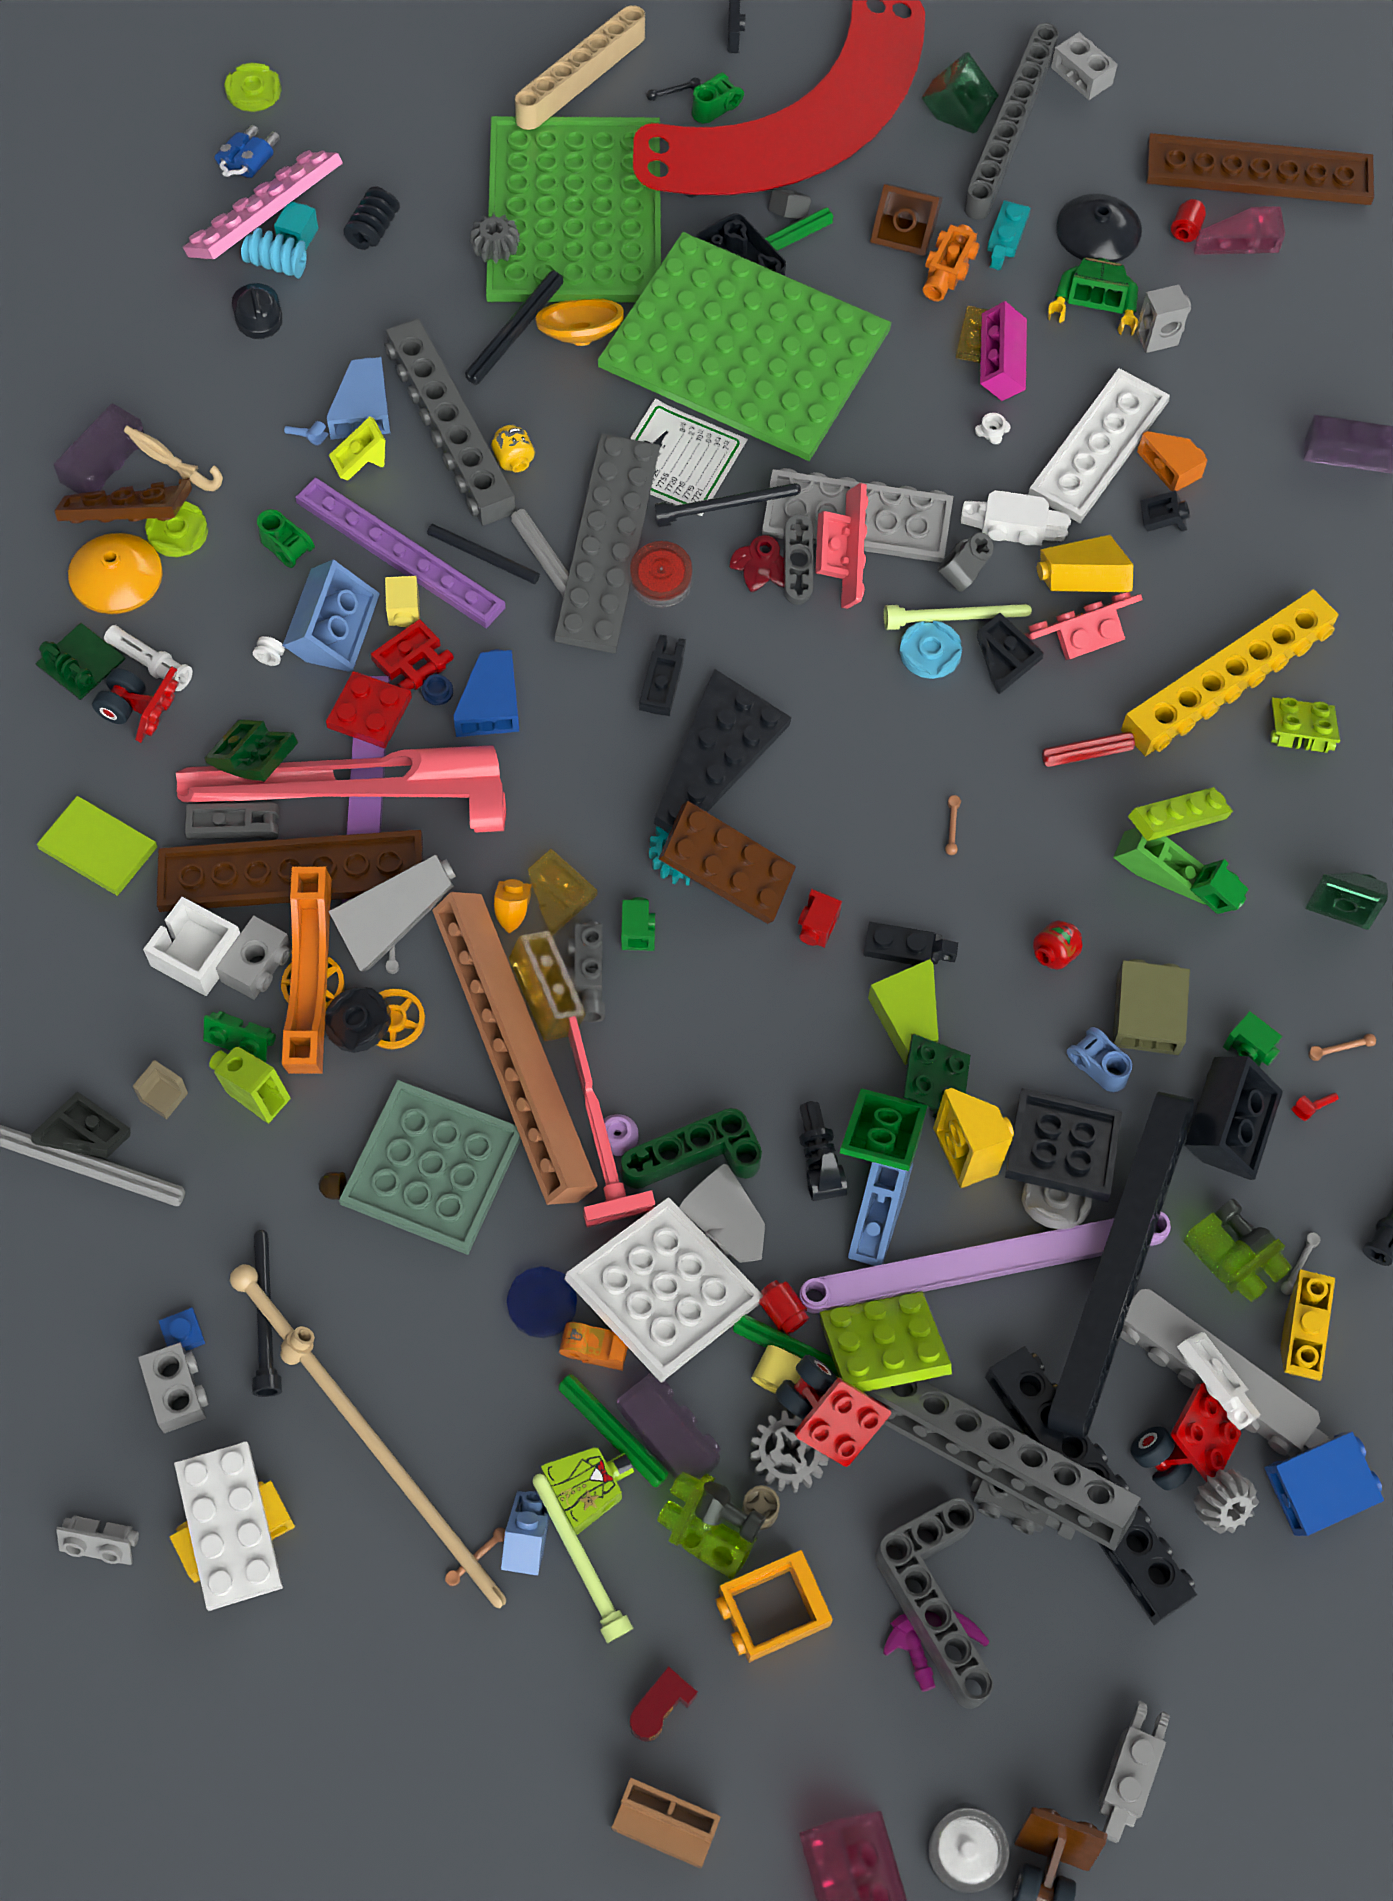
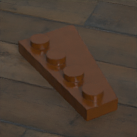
M190 478L179 479V485L165 487L164 482L151 483V488L141 491H134L133 486L122 487L111 493V495H106L104 490L66 495L54 511L57 521H70L71 523H81L85 520H99V522L105 523L117 519H128V521L136 522L150 518L166 521L176 517L190 494L192 485Z

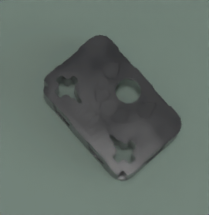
M733 213L700 231L696 236L698 239L785 276V259L741 214Z

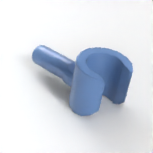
M316 421L310 429L285 426L284 432L287 434L307 437L314 445H320L329 435L327 432H324L326 425L320 421Z

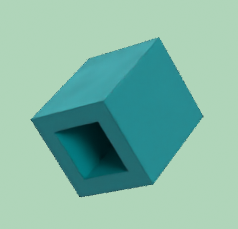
M291 201L285 206L274 224L276 236L282 234L284 236V244L288 237L294 238L295 247L302 240L305 242L306 251L319 229L315 209L306 204Z

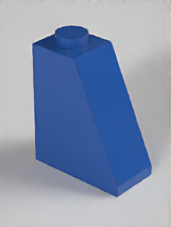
M495 649L479 654L454 713L456 737L519 732L512 650L503 651Z

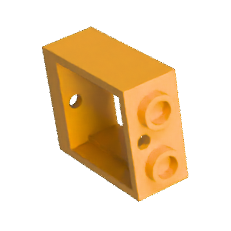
M802 1550L720 1585L718 1592L720 1597L715 1599L723 1620L730 1618L735 1632L730 1634L738 1655L745 1654L748 1663L828 1628L833 1621ZM790 1572L811 1621L754 1646L733 1596Z

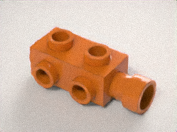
M964 224L958 227L950 225L947 232L941 230L936 242L938 250L937 252L930 251L925 264L929 272L923 287V293L930 300H943L948 289L954 290L959 280L964 281L969 269L968 262L970 259L974 260L980 246V243L976 242L977 234L969 226Z

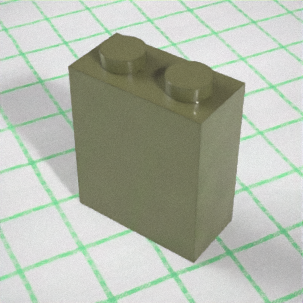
M1140 959L1123 960L1117 973L1112 1043L1120 1048L1179 1055L1186 1043L1190 969L1180 968L1178 965L1170 963L1155 965L1148 964Z

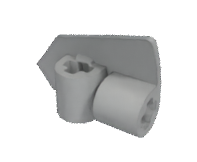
M723 1164L703 1180L683 1200L679 1208L705 1232V1235L725 1256L730 1254L739 1263L762 1260L765 1223L727 1164Z

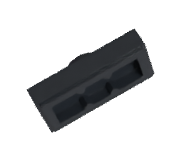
M729 0L728 51L729 53H739L740 31H745V14H740V0Z

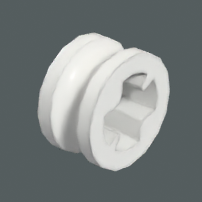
M262 636L257 641V647L253 651V656L266 665L276 666L281 661L280 656L283 655L285 647L274 638Z

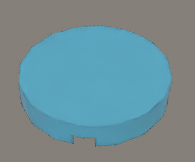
M921 621L910 626L903 634L899 653L902 663L910 672L923 678L935 679L945 677L954 671L960 662L962 653L961 640L952 627L942 622L933 621V623H925V621Z

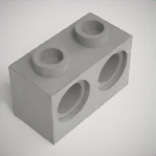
M1078 32L1055 47L1051 68L1090 100L1113 85L1117 63L1096 47L1092 41Z
M177 1343L138 1357L157 1423L164 1433L206 1419L203 1407L209 1405L203 1385L196 1386L193 1374L199 1372L192 1351L186 1353L182 1344ZM169 1364H179V1369L173 1376L165 1377L162 1375L163 1370ZM183 1396L189 1397V1403L184 1409H172L176 1399Z

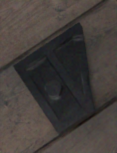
M1001 613L997 614L977 631V640L996 692L999 694L1043 659L1044 652Z

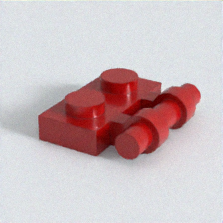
M421 619L371 653L372 661L386 676H389L391 681L402 674L405 679L398 683L397 686L409 691L419 689L423 685L424 680L429 676L444 671L446 665L454 660V656L448 649L439 655L434 651L440 646V639ZM423 658L428 662L418 670L412 667Z

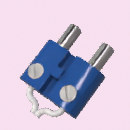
M251 125L244 133L236 132L215 154L217 164L224 171L222 173L223 176L229 177L232 174H240L241 176L252 178L273 156L272 147L280 139L279 134L272 132L265 140L257 138L255 136L259 131L254 125Z

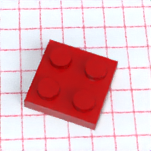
M353 671L326 720L327 728L385 749L412 699L411 691Z

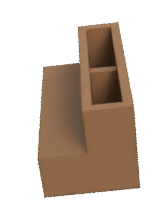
M630 1778L612 1830L702 1869L721 1816Z

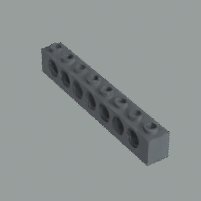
M418 318L387 329L388 342L384 344L386 354L390 361L395 360L397 364L396 371L400 381H406L408 384L407 391L413 404L418 403L420 418L424 426H430L432 430L430 434L437 449L441 447L443 461L447 470L454 471L457 489L460 494L465 492L468 498L466 499L467 506L471 515H477L482 526L511 516L513 512H516L515 495L420 319Z
M921 1380L864 1392L887 1406L891 1411V1415L884 1425L1114 1551L1134 1520L1141 1500L1140 1497L1131 1493L1126 1488L1120 1487L1097 1475L1094 1471L1071 1461L1059 1452L1053 1451L1032 1440L1029 1436L1008 1427L994 1417L988 1416L969 1406L964 1401L943 1392L929 1382Z

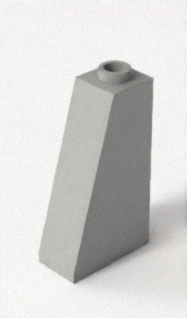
M434 855L328 911L360 971L366 972L371 969L454 888L451 879L456 877L447 859L441 861L437 855Z

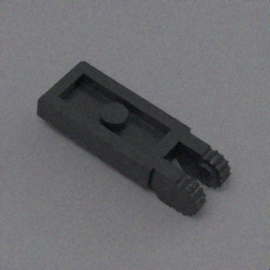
M660 634L656 650L652 652L639 701L640 711L670 716L683 666L686 639L679 638L675 646L674 655L665 654L664 651L667 648L668 640L666 635Z

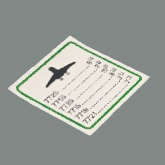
M657 399L653 401L630 438L660 445L650 494L669 503H674V505L713 499L748 440L681 412Z

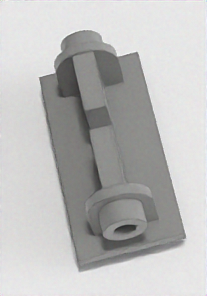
M74 1515L72 1518H65L62 1527H57L56 1529L59 1551L74 1557L87 1556L102 1559L110 1564L123 1563L132 1565L131 1546H136L139 1532L133 1531L132 1526L107 1522L103 1533H97L100 1527L99 1520Z

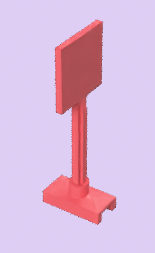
M576 1016L569 1017L568 1037L606 1185L603 1187L606 1202L584 1207L583 1215L586 1227L648 1213L655 1205L652 1190L626 1196L624 1184L619 1181L600 1104L592 1090V1077Z

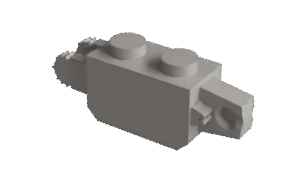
M1141 1701L1136 1705L1129 1727L1120 1736L1098 1801V1805L1101 1806L1099 1813L1107 1816L1102 1832L1107 1833V1840L1114 1843L1120 1841L1125 1825L1134 1827L1136 1819L1142 1817L1166 1745L1163 1738L1170 1720V1714L1161 1711L1155 1720L1152 1735L1142 1732L1140 1729L1146 1718L1148 1706Z

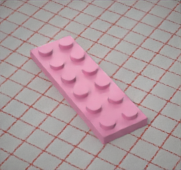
M309 150L300 154L296 158L297 162L291 167L286 166L277 171L274 180L258 185L254 189L255 194L248 199L242 198L235 202L232 206L233 210L228 214H221L211 221L212 226L205 231L199 230L189 237L190 242L183 246L187 256L204 259L217 258L341 165L343 162L338 153H329L324 150L311 152Z

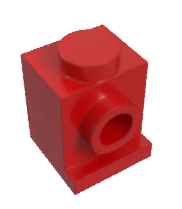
M811 889L808 906L803 908L798 920V924L802 925L799 939L808 945H819L825 948L840 916L842 901Z

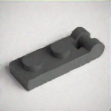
M276 803L187 804L185 834L187 839L260 837L264 840H274L279 835V826L276 824V819L279 818L280 807ZM254 817L263 818V823H253Z

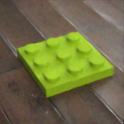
M923 1291L819 1311L820 1323L839 1378L862 1392L952 1374L950 1359Z

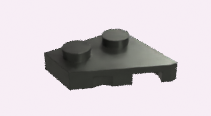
M76 1092L31 1134V1142L39 1146L108 1158L130 1137V1128L88 1098Z

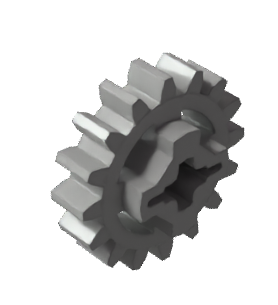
M782 1411L781 1420L779 1421L772 1415L768 1416L767 1422L769 1427L766 1428L759 1424L756 1432L761 1438H752L751 1446L758 1450L751 1453L750 1460L760 1462L755 1468L756 1475L765 1472L767 1474L765 1485L768 1486L775 1480L778 1482V1491L780 1492L783 1491L785 1484L791 1485L793 1493L798 1491L799 1483L801 1482L807 1488H810L812 1486L811 1475L820 1479L823 1471L818 1465H827L829 1457L813 1448L814 1458L808 1467L804 1454L809 1452L812 1447L797 1439L794 1433L787 1430H796L802 1422L801 1418L795 1415L794 1419H789L786 1411ZM772 1437L776 1447L766 1456L765 1446L769 1438ZM784 1446H787L790 1450L797 1449L794 1458L790 1454L783 1455ZM778 1469L788 1470V1471H791L792 1474H784V1473H781V1472H779V1471H777V1470H778Z

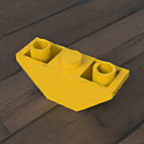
M1299 1270L1285 1314L1280 1347L1285 1373L1318 1381L1322 1379L1335 1277Z

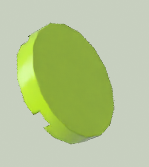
M242 64L236 67L237 71L233 72L232 75L230 72L226 77L224 86L227 99L234 107L242 111L255 112L265 110L274 105L280 97L281 84L279 76L265 64Z
M186 501L175 518L166 521L150 518L147 519L145 525L149 543L158 553L169 557L190 555L200 549L206 541L208 534L206 518L198 506Z

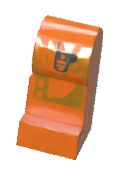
M569 1322L565 1324L559 1353L565 1357L580 1360L583 1363L623 1371L628 1347L612 1330L592 1327L583 1323Z

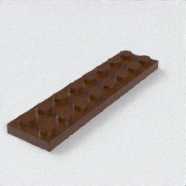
M1150 133L1147 146L1146 184L1371 205L1374 199L1373 154Z
M408 830L159 848L157 908L159 912L172 911L181 897L204 909L290 903L292 867H326L332 879L331 900L355 898L423 862L422 831Z

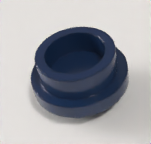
M431 675L422 685V696L431 705H443L452 698L453 685L443 675Z

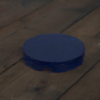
M539 1266L527 1269L515 1278L507 1295L506 1303L509 1317L518 1330L531 1337L547 1338L558 1335L564 1330L566 1323L572 1322L576 1315L578 1300L576 1291L565 1280L566 1275L564 1273L550 1269V1267Z

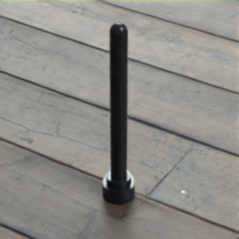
M793 483L674 506V503L668 504L667 501L655 503L658 526H670L671 522L677 521L679 517L796 496L800 494L801 486Z
M258 1230L254 1235L255 1270L258 1274L257 1284L271 1300L268 1233L265 1230ZM257 1307L259 1370L255 1372L256 1376L252 1378V1393L258 1397H271L282 1393L281 1376L277 1374V1370L273 1366L272 1325Z

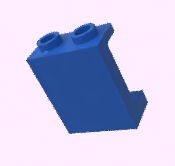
M1353 1431L1339 1433L1333 1439L1291 1458L1264 1466L1294 1536L1311 1535L1384 1501L1380 1492L1382 1491L1381 1482L1375 1472L1370 1470L1365 1460V1447L1362 1441L1357 1436H1354Z

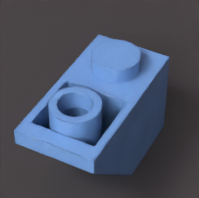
M517 1491L505 1531L501 1570L538 1576L544 1554L550 1516L536 1491Z

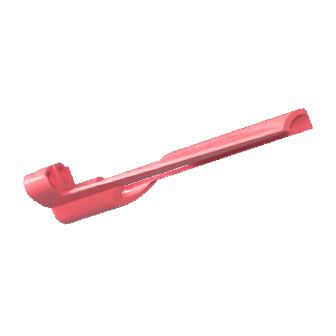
M493 745L404 749L382 758L280 763L266 781L241 778L213 766L186 767L176 772L177 798L182 802L247 801L307 797L469 798L470 829H474L475 833L505 831L506 800L500 779L498 758ZM411 766L410 770L403 777L336 780L333 773L334 769Z

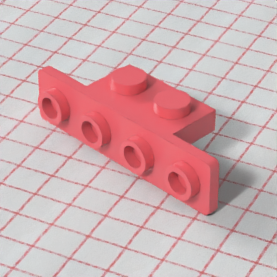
M859 483L847 491L845 515L828 511L818 514L815 573L842 579L841 607L846 609L861 602L865 590L862 579L863 568L866 563L864 539L867 534L865 511L868 506V496L866 495L867 485Z
M1123 592L1112 596V603L1103 605L1102 601H1098L1084 606V613L1075 615L1074 611L1058 615L1056 616L1058 621L1056 623L1048 625L1047 621H1042L1028 626L1030 632L1024 635L1032 640L1056 631L1065 660L1072 659L1125 640L1116 609L1143 599L1141 594L1131 596L1130 592Z

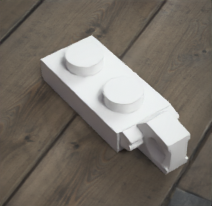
M1200 1332L1177 1346L1183 1354L1186 1364L1196 1371L1206 1384L1209 1394L1219 1401L1223 1409L1227 1411V1418L1239 1430L1250 1425L1261 1415L1245 1395L1248 1388L1205 1332Z

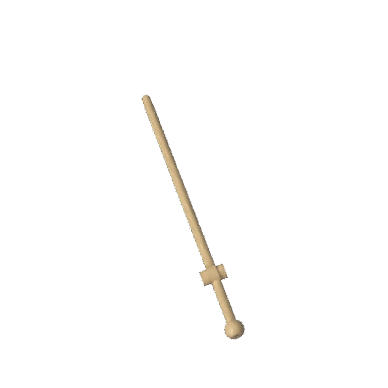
M246 1264L235 1268L230 1274L232 1287L239 1292H246L283 1339L280 1351L282 1360L289 1365H296L299 1362L304 1365L492 1605L496 1608L504 1606L506 1604L505 1595L311 1352L315 1338L313 1332L303 1326L297 1327L295 1330L291 1327L257 1284L258 1274L255 1268Z

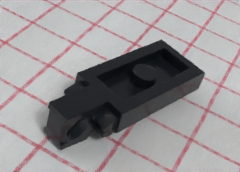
M869 921L864 956L912 965L920 964L931 959L933 964H938L939 960L955 963L959 942L942 939V935L934 934L935 932Z

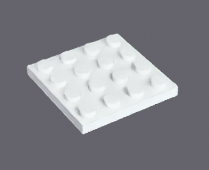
M669 1197L569 1270L565 1276V1280L660 1382H663L732 1327L742 1316L747 1315L760 1304L759 1300L763 1297L762 1293Z

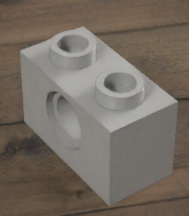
M1179 284L1146 292L1138 319V326L1135 330L1146 353L1179 345L1182 332L1185 330L1188 313L1191 311L1189 297L1184 295Z
M253 915L217 965L216 970L220 981L255 1000L260 992L268 989L277 967L284 965L290 957L291 945L287 933ZM253 957H264L261 961L257 963L250 962V960Z

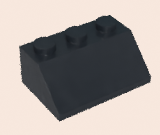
M1249 1056L1214 1057L1210 1071L1207 1074V1080L1200 1101L1197 1104V1110L1190 1131L1187 1134L1185 1146L1203 1163L1249 1180H1255L1283 1090Z

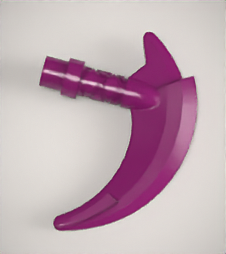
M954 1611L968 1637L976 1640L983 1646H988L989 1640L978 1626L964 1615ZM933 1612L925 1613V1619L929 1625L933 1627L941 1626V1619L937 1614ZM904 1613L890 1623L894 1629L887 1639L883 1654L888 1656L897 1648L908 1651L912 1664L915 1667V1679L919 1682L921 1691L925 1692L936 1687L932 1677L934 1674L932 1668L927 1665L921 1640Z

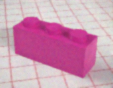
M1006 301L982 313L980 384L1001 401L1026 390L1027 319Z

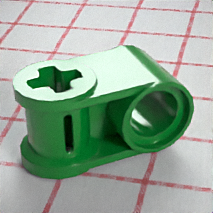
M718 73L712 79L694 88L692 101L693 119L699 123H710L724 113L735 109L743 100L744 90L739 86L735 87L725 73Z
M268 509L259 514L257 525L261 543L287 567L293 568L299 557L306 551L311 552L315 549L314 542L304 530L294 525L281 512Z

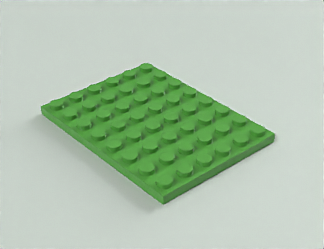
M491 116L488 218L494 212L496 217L506 215L508 221L513 220L518 229L520 242H518L519 246H517L516 255H510L508 262L503 259H499L497 264L493 259L487 261V302H525L552 270L561 274L564 282L548 302L583 299H606L614 302H636L661 265L660 191L646 187L634 174L633 140L635 133L640 127L650 123L660 124V118L550 117L539 127L526 130L517 126L516 117ZM653 137L649 140V147L656 153H660V137ZM654 160L648 164V170L657 177H660V161Z
M682 232L599 357L598 367L810 461L890 331L891 322Z

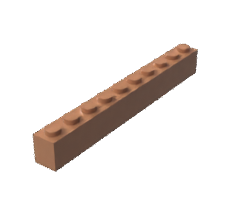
M450 892L432 911L547 1205L578 1203L597 1188L598 1185L482 894Z

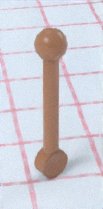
M952 795L948 799V806L951 808L949 843L945 847L948 855H955L958 851L955 844L957 809L960 807L961 799L956 795Z
M1366 1034L1362 1039L1326 1048L1314 1046L1309 1051V1057L1314 1061H1318L1326 1054L1362 1045L1372 1047L1376 1044V1037L1373 1034Z
M501 1527L495 1529L493 1537L473 1555L477 1561L497 1542L504 1541L506 1529ZM460 1566L456 1571H449L445 1576L447 1584L449 1586L458 1585L460 1576L466 1572L465 1569Z

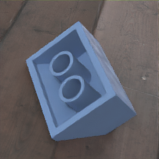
M334 559L312 568L282 646L307 663L348 672L353 671L380 593Z

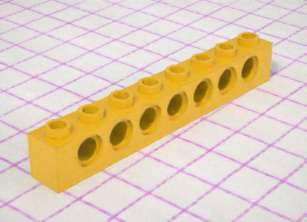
M1312 589L1128 712L1121 731L1133 734L1135 746L1145 757L1154 750L1157 752L1162 751L1170 744L1172 738L1178 734L1181 736L1187 734L1200 719L1204 718L1207 720L1218 711L1219 706L1225 702L1228 704L1233 703L1240 697L1243 690L1249 686L1255 688L1265 679L1268 673L1271 671L1276 673L1284 668L1290 658L1295 655L1298 657L1302 656L1317 640L1321 642L1326 640L1334 632L1335 628L1333 626L1339 614Z

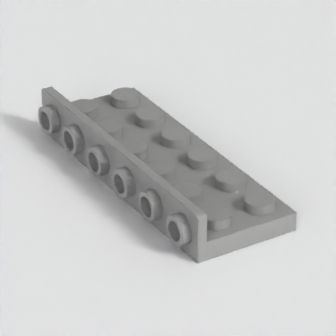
M789 468L773 469L770 488L797 483L801 486V492L796 496L767 501L762 535L784 539V528L787 520L793 515L801 514L811 520L813 524V544H817L818 514L828 511L845 515L847 491L862 482H857L850 477H842L840 479L828 478L821 473L801 474ZM876 481L863 483L867 485L866 495L868 496V506L865 511L867 534L864 539V551L940 563L944 560L953 496L938 490L930 492L917 491L910 486H901L900 488L889 487L882 482ZM796 524L793 529L796 531V541L801 542L802 533L806 530H801V525Z

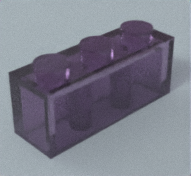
M112 403L54 463L60 483L78 494L101 490L106 480L123 466L125 460L135 450L139 449L129 438V435L123 431L126 426H129L144 433L141 420Z
M1314 415L1305 437L1304 461L1393 474V426Z
M649 1373L617 1399V1409L686 1492L719 1465L720 1455L718 1452L721 1449L710 1434L706 1433L703 1436L695 1426L697 1420L693 1413L685 1405L680 1408L672 1399L674 1392L665 1380L660 1382L652 1373Z

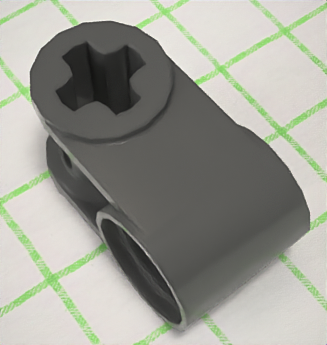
M980 532L972 535L969 539L959 541L938 566L937 570L958 592L965 590L973 583L989 557L992 556L994 545L991 538L987 534Z

